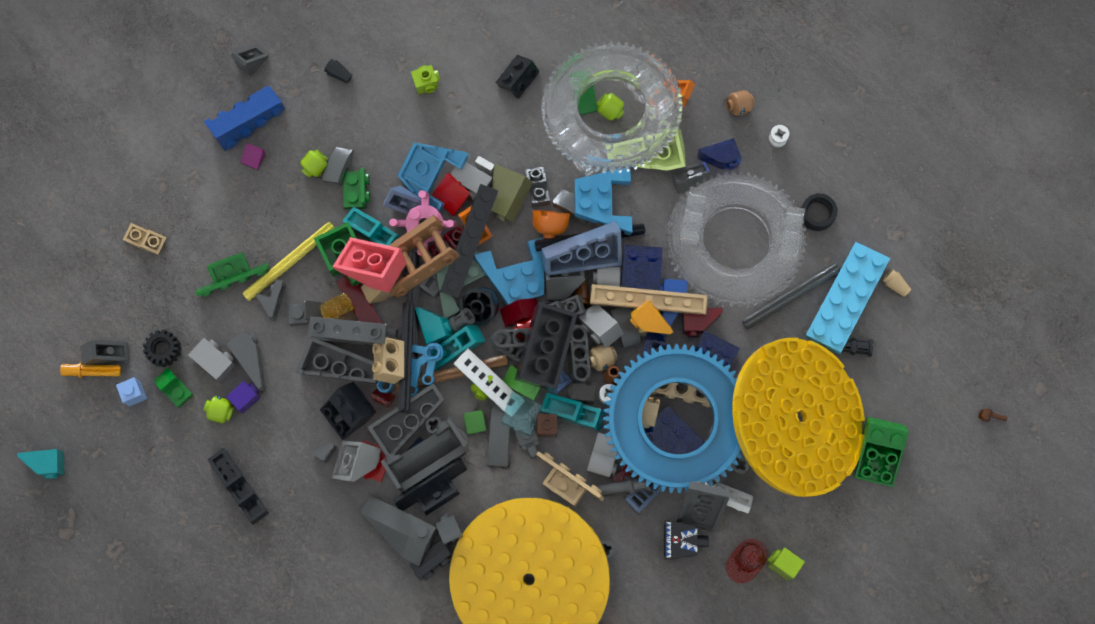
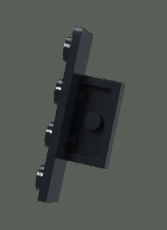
M458 458L440 471L433 473L426 480L419 482L407 492L400 494L393 501L397 508L402 511L418 502L427 516L460 494L451 480L465 472L467 468L462 459Z

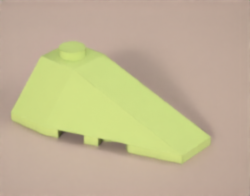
M681 129L605 146L609 165L666 171L686 166L685 147Z

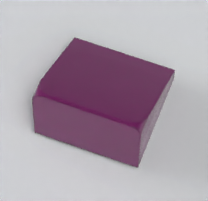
M247 143L241 163L258 170L266 153L263 149Z

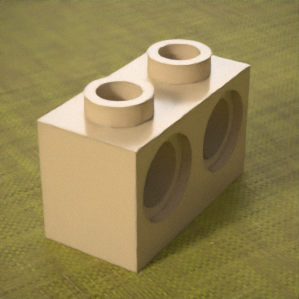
M386 337L385 344L374 343L372 349L374 354L372 366L374 380L395 384L403 379L404 341Z

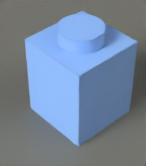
M135 377L116 385L122 403L129 407L147 399L141 381Z

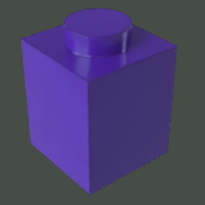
M245 381L226 396L241 413L246 412L260 399L256 394L259 390L252 383L248 385Z

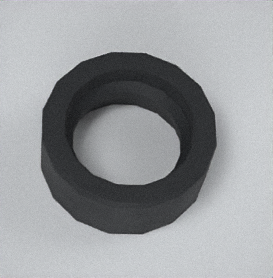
M816 193L805 199L800 208V218L802 223L813 231L826 230L836 219L838 208L830 196ZM814 202L826 205L829 209L828 219L824 222L812 220L808 216L809 205Z

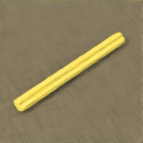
M327 222L243 292L244 297L248 301L252 300L256 294L263 291L317 246L314 240L315 237L335 227L330 222Z

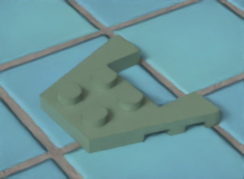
M474 258L463 287L485 276L478 262H475ZM449 265L436 272L439 292ZM440 292L443 316L449 318L459 313L460 309L454 298Z

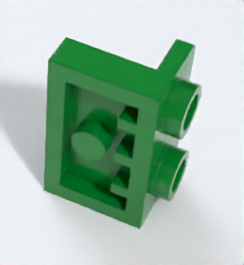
M360 168V171L344 173L343 205L345 210L352 209L353 206L357 209H367V202H370V192L367 191V185L370 184L369 173H366L365 168Z

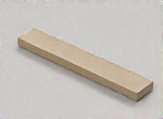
M592 284L590 304L636 309L649 299L658 311L706 315L708 295Z

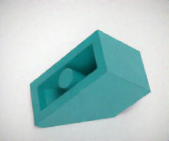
M415 308L426 344H440L454 335V330L450 326L448 318L427 308Z
M51 449L17 453L19 459L36 474L45 477L47 480L57 479L58 475H64V452L61 450Z

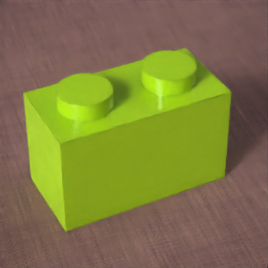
M784 547L771 553L768 558L770 563L767 567L784 579L791 580L795 578L805 561Z

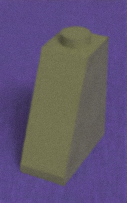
M497 164L494 166L492 188L498 190V194L491 211L496 214L495 218L502 222L506 220L514 222L533 182L526 176Z

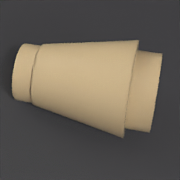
M894 269L889 271L882 279L885 282L884 285L903 297L911 291V288L901 274Z

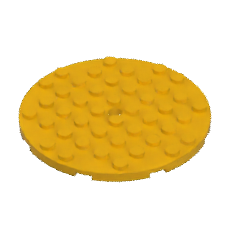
M783 338L767 343L748 358L735 384L732 416L739 446L756 474L768 485L782 493L796 497H812L833 491L841 485L840 483L846 477L851 475L861 454L864 436L862 434V421H865L860 394L853 378H849L843 369L845 367L843 363L822 345L799 338ZM797 412H800V413H801V417H802V421H801V422H799V418H798Z
M542 498L507 500L481 513L463 532V537L459 539L454 549L449 575L452 601L463 624H598L605 611L610 591V568L607 555L593 528L570 508ZM529 573L534 576L535 581L533 584L528 585L524 581L525 574Z

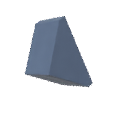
M397 186L390 189L383 202V206L408 214L412 208L421 205V198L403 186Z

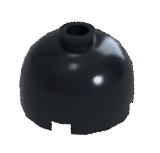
M473 287L461 297L460 310L462 311L467 308L472 311L475 317L474 325H486L498 313L499 300L494 291L488 287Z

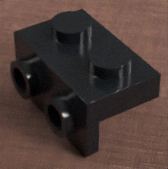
M516 55L498 78L496 84L503 89L511 91L515 98L519 99L539 74V69L532 60Z
M439 541L429 549L420 567L413 563H410V567L420 581L423 579L426 581L435 574L434 571L438 567L443 568L451 561L450 558L453 555L443 542Z

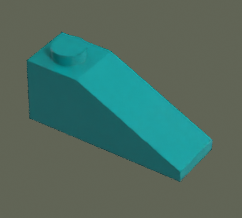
M478 325L465 326L439 344L442 346L444 354L442 359L436 362L434 372L457 360L467 348L472 352L486 342ZM436 349L431 352L432 356L437 355Z

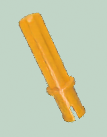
M82 363L61 364L60 374L61 376H78L79 378L83 376H120L121 367L119 365H82Z

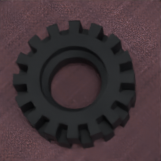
M156 330L155 334H149L150 338L146 337L145 341L147 342L146 344L143 343L145 348L143 353L156 366L166 367V364L170 366L172 361L176 362L178 360L176 359L177 356L180 357L181 353L179 350H181V346L179 344L181 343L171 332ZM163 341L169 344L168 352L164 355H158L155 351L156 345Z

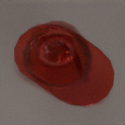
M747 539L739 544L726 562L727 575L731 580L737 583H746L759 573L768 557L763 543L756 539Z

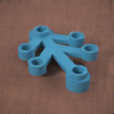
M430 343L426 347L412 346V353L415 352L423 355L418 359L412 358L411 388H415V393L411 394V397L419 393L417 385L421 366L427 363L426 374L422 377V382L427 386L435 382V377L433 376L435 364L442 359L444 354L442 346L438 343ZM434 349L437 350L436 356H432L431 352ZM428 376L431 377L430 383H426V378ZM377 382L378 390L383 393H390L395 385L389 383V388L385 389L384 384L386 382Z

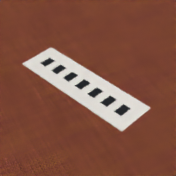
M468 348L455 361L454 365L510 417L524 403V400ZM488 375L493 376V379L490 383L488 380Z

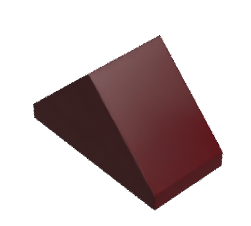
M519 299L501 308L500 312L505 328L515 325L516 322L531 318L535 305L538 304L537 299Z

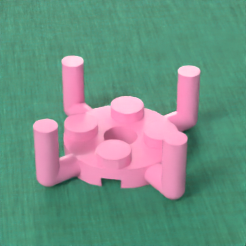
M423 190L418 193L419 197L422 198L421 205L412 208L406 220L391 219L389 221L391 226L406 227L407 232L419 225L422 219H428L432 215L441 220L445 228H455L457 225L453 220H443L440 212L429 205V193ZM433 237L424 241L427 251L428 243L434 241Z

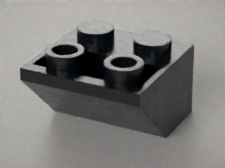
M354 381L339 387L320 409L342 440L367 423L376 413V410Z

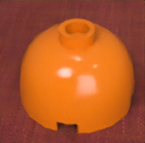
M544 210L532 211L533 227L538 233L544 234L543 238H553L555 235H561L569 226L570 213Z

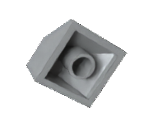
M342 441L332 479L354 482L376 468L380 461L381 449L362 442Z

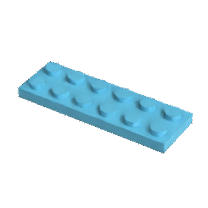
M855 242L805 338L840 355L890 258Z

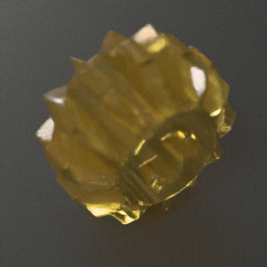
M342 293L324 302L319 308L323 318L337 319L352 311L353 306L347 294Z

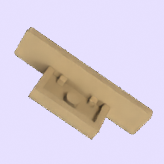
M538 451L536 455L553 467L542 483L548 489L574 507H576L586 491L599 500H604V497L601 495L602 490L595 485L588 486L585 484L586 479L579 474L572 475L569 473L571 469L563 463L558 465L553 462L555 458L547 452L542 454Z

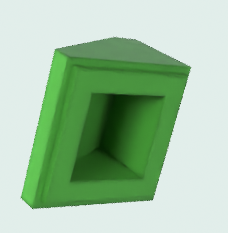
M483 410L463 414L467 435L487 431Z

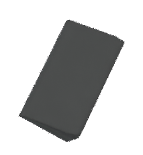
M705 161L670 173L678 194L713 182L712 172Z

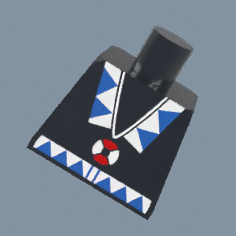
M669 520L664 521V560L696 556L697 547H709V536L697 535V526Z

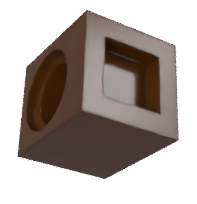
M537 414V437H557V414Z

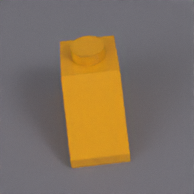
M649 299L630 313L632 317L630 321L636 329L640 327L642 331L673 333L671 326Z

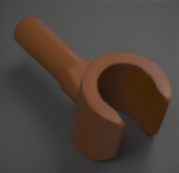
M988 408L982 409L978 415L979 419L986 422L991 417L1007 421V416L993 413Z

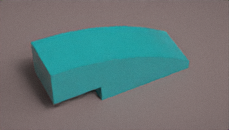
M354 206L342 221L344 224L349 222L355 232L370 242L388 246L400 238L397 233L386 228L381 222Z
M546 393L540 410L546 414H557L559 419L599 432L603 423V417L606 414L602 409L550 393Z

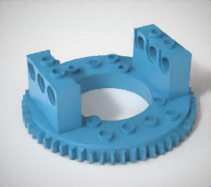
M667 344L666 350L662 346H659L658 352L651 348V355L644 351V358L637 355V363L630 360L631 368L625 365L626 373H618L621 379H614L617 386H610L614 393H607V396L612 400L605 401V404L610 408L604 409V412L609 414V416L603 417V420L609 422V424L604 426V429L610 430V432L605 434V437L612 438L607 442L608 445H614L611 452H618L615 459L622 458L619 465H627L625 472L632 470V478L639 475V483L645 479V486L648 487L652 482L653 489L655 490L660 485L662 492L665 491L666 487H668L669 493H672L674 488H676L677 493H681L682 488L687 492L690 481H699L704 484L707 482L709 486H712V479L719 482V474L726 477L725 470L732 472L731 464L738 465L735 458H743L740 454L742 450L736 437L732 416L733 393L737 378L733 376L736 371L729 372L730 365L722 366L724 360L722 359L717 362V355L715 354L711 358L710 351L702 354V348L700 347L695 352L693 345L690 350H687L686 344L683 345L682 349H679L678 344H675L674 349L671 348L670 344ZM671 383L687 384L699 390L708 400L713 412V427L706 442L697 450L687 454H671L660 450L648 439L642 424V411L647 398L661 386Z

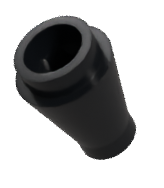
M331 59L324 69L327 76L344 81L345 83H348L353 76L338 60L334 61Z

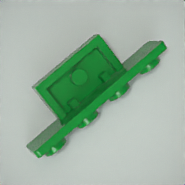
M244 252L208 264L207 268L213 283L196 289V296L202 295V297L212 294L214 289L220 288V290L230 287V283L236 281L242 283L249 280L251 275H263L267 273L270 265L267 262L250 269Z

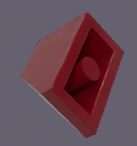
M707 308L706 315L682 313L683 335L691 338L702 335L721 316L723 308Z

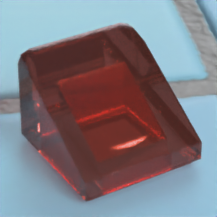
M378 388L370 395L372 400L386 408L391 406L396 397L392 393L380 392Z

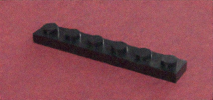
M483 184L479 185L455 249L460 257L449 265L440 292L459 298L498 190Z

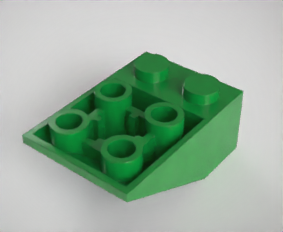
M867 416L862 433L864 436L861 454L856 465L854 478L893 487L909 431L906 425Z

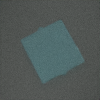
M512 392L501 423L513 428L514 431L530 436L541 405L529 400L528 397Z

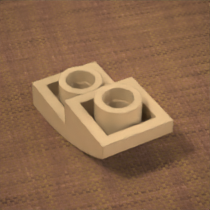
M133 223L130 224L123 238L124 242L157 255L166 240V237Z

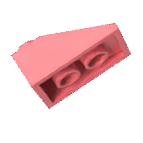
M350 237L333 268L372 289L390 292L406 265V261L400 248Z

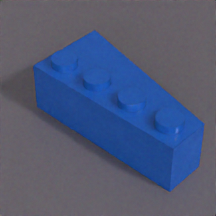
M270 86L250 95L247 102H237L232 110L228 112L223 110L217 113L218 117L211 121L208 118L203 121L224 151L234 148L237 142L243 138H248L254 130L265 126L271 118L277 117L283 112L285 107Z

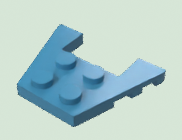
M414 142L397 176L416 196L419 197L418 193L421 190L428 192L429 205L441 213L445 203L430 195V192L446 161L463 169L470 153Z
M630 167L575 179V217L604 225L616 221L620 230L625 232L624 234L631 235L632 217L612 215L611 185H630Z
M544 238L531 240L526 243L531 261L496 269L491 251L474 255L475 262H478L485 276L490 279L494 289L506 306L519 299L543 297L544 267L542 251H536L534 243L536 240Z

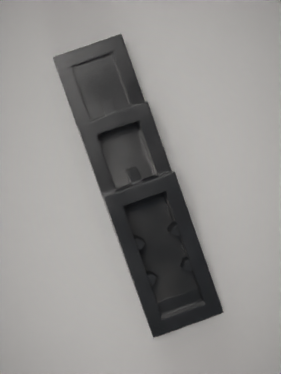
M224 448L207 459L224 487L230 492L252 525L269 514L254 489Z

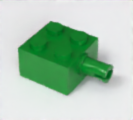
M349 222L314 238L333 277L341 274V272L333 268V265L350 237L356 238ZM347 276L351 286H356L361 283Z

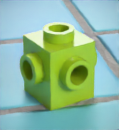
M423 65L417 70L411 71L418 95L432 93L439 88L438 81H441L437 70H433L432 65Z

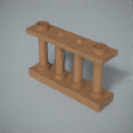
M432 215L388 245L401 249L406 261L405 266L409 272V275L401 280L398 277L389 292L396 298L406 295L409 290L446 265L452 264L455 259L460 257L454 249L446 247L439 233L445 226L435 215ZM430 237H433L441 252L432 259L424 245V241ZM416 247L425 262L418 269H415L408 255Z

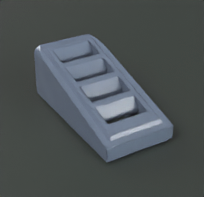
M659 485L657 490L653 489L652 495L646 490H642L641 492L648 498L646 501L638 494L639 491L636 494H629L624 501L639 514L661 492V486ZM634 496L642 503L641 506L632 499Z

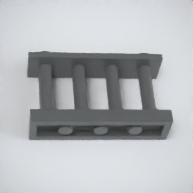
M310 316L308 336L320 337L321 341L373 346L374 343L385 344L386 337L397 339L398 329L387 328V324Z

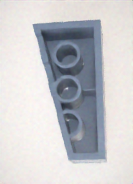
M616 221L542 248V262L547 276L622 265L621 230Z

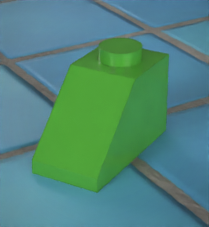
M510 365L503 382L524 396L536 400L542 388L516 381L515 376L518 368Z

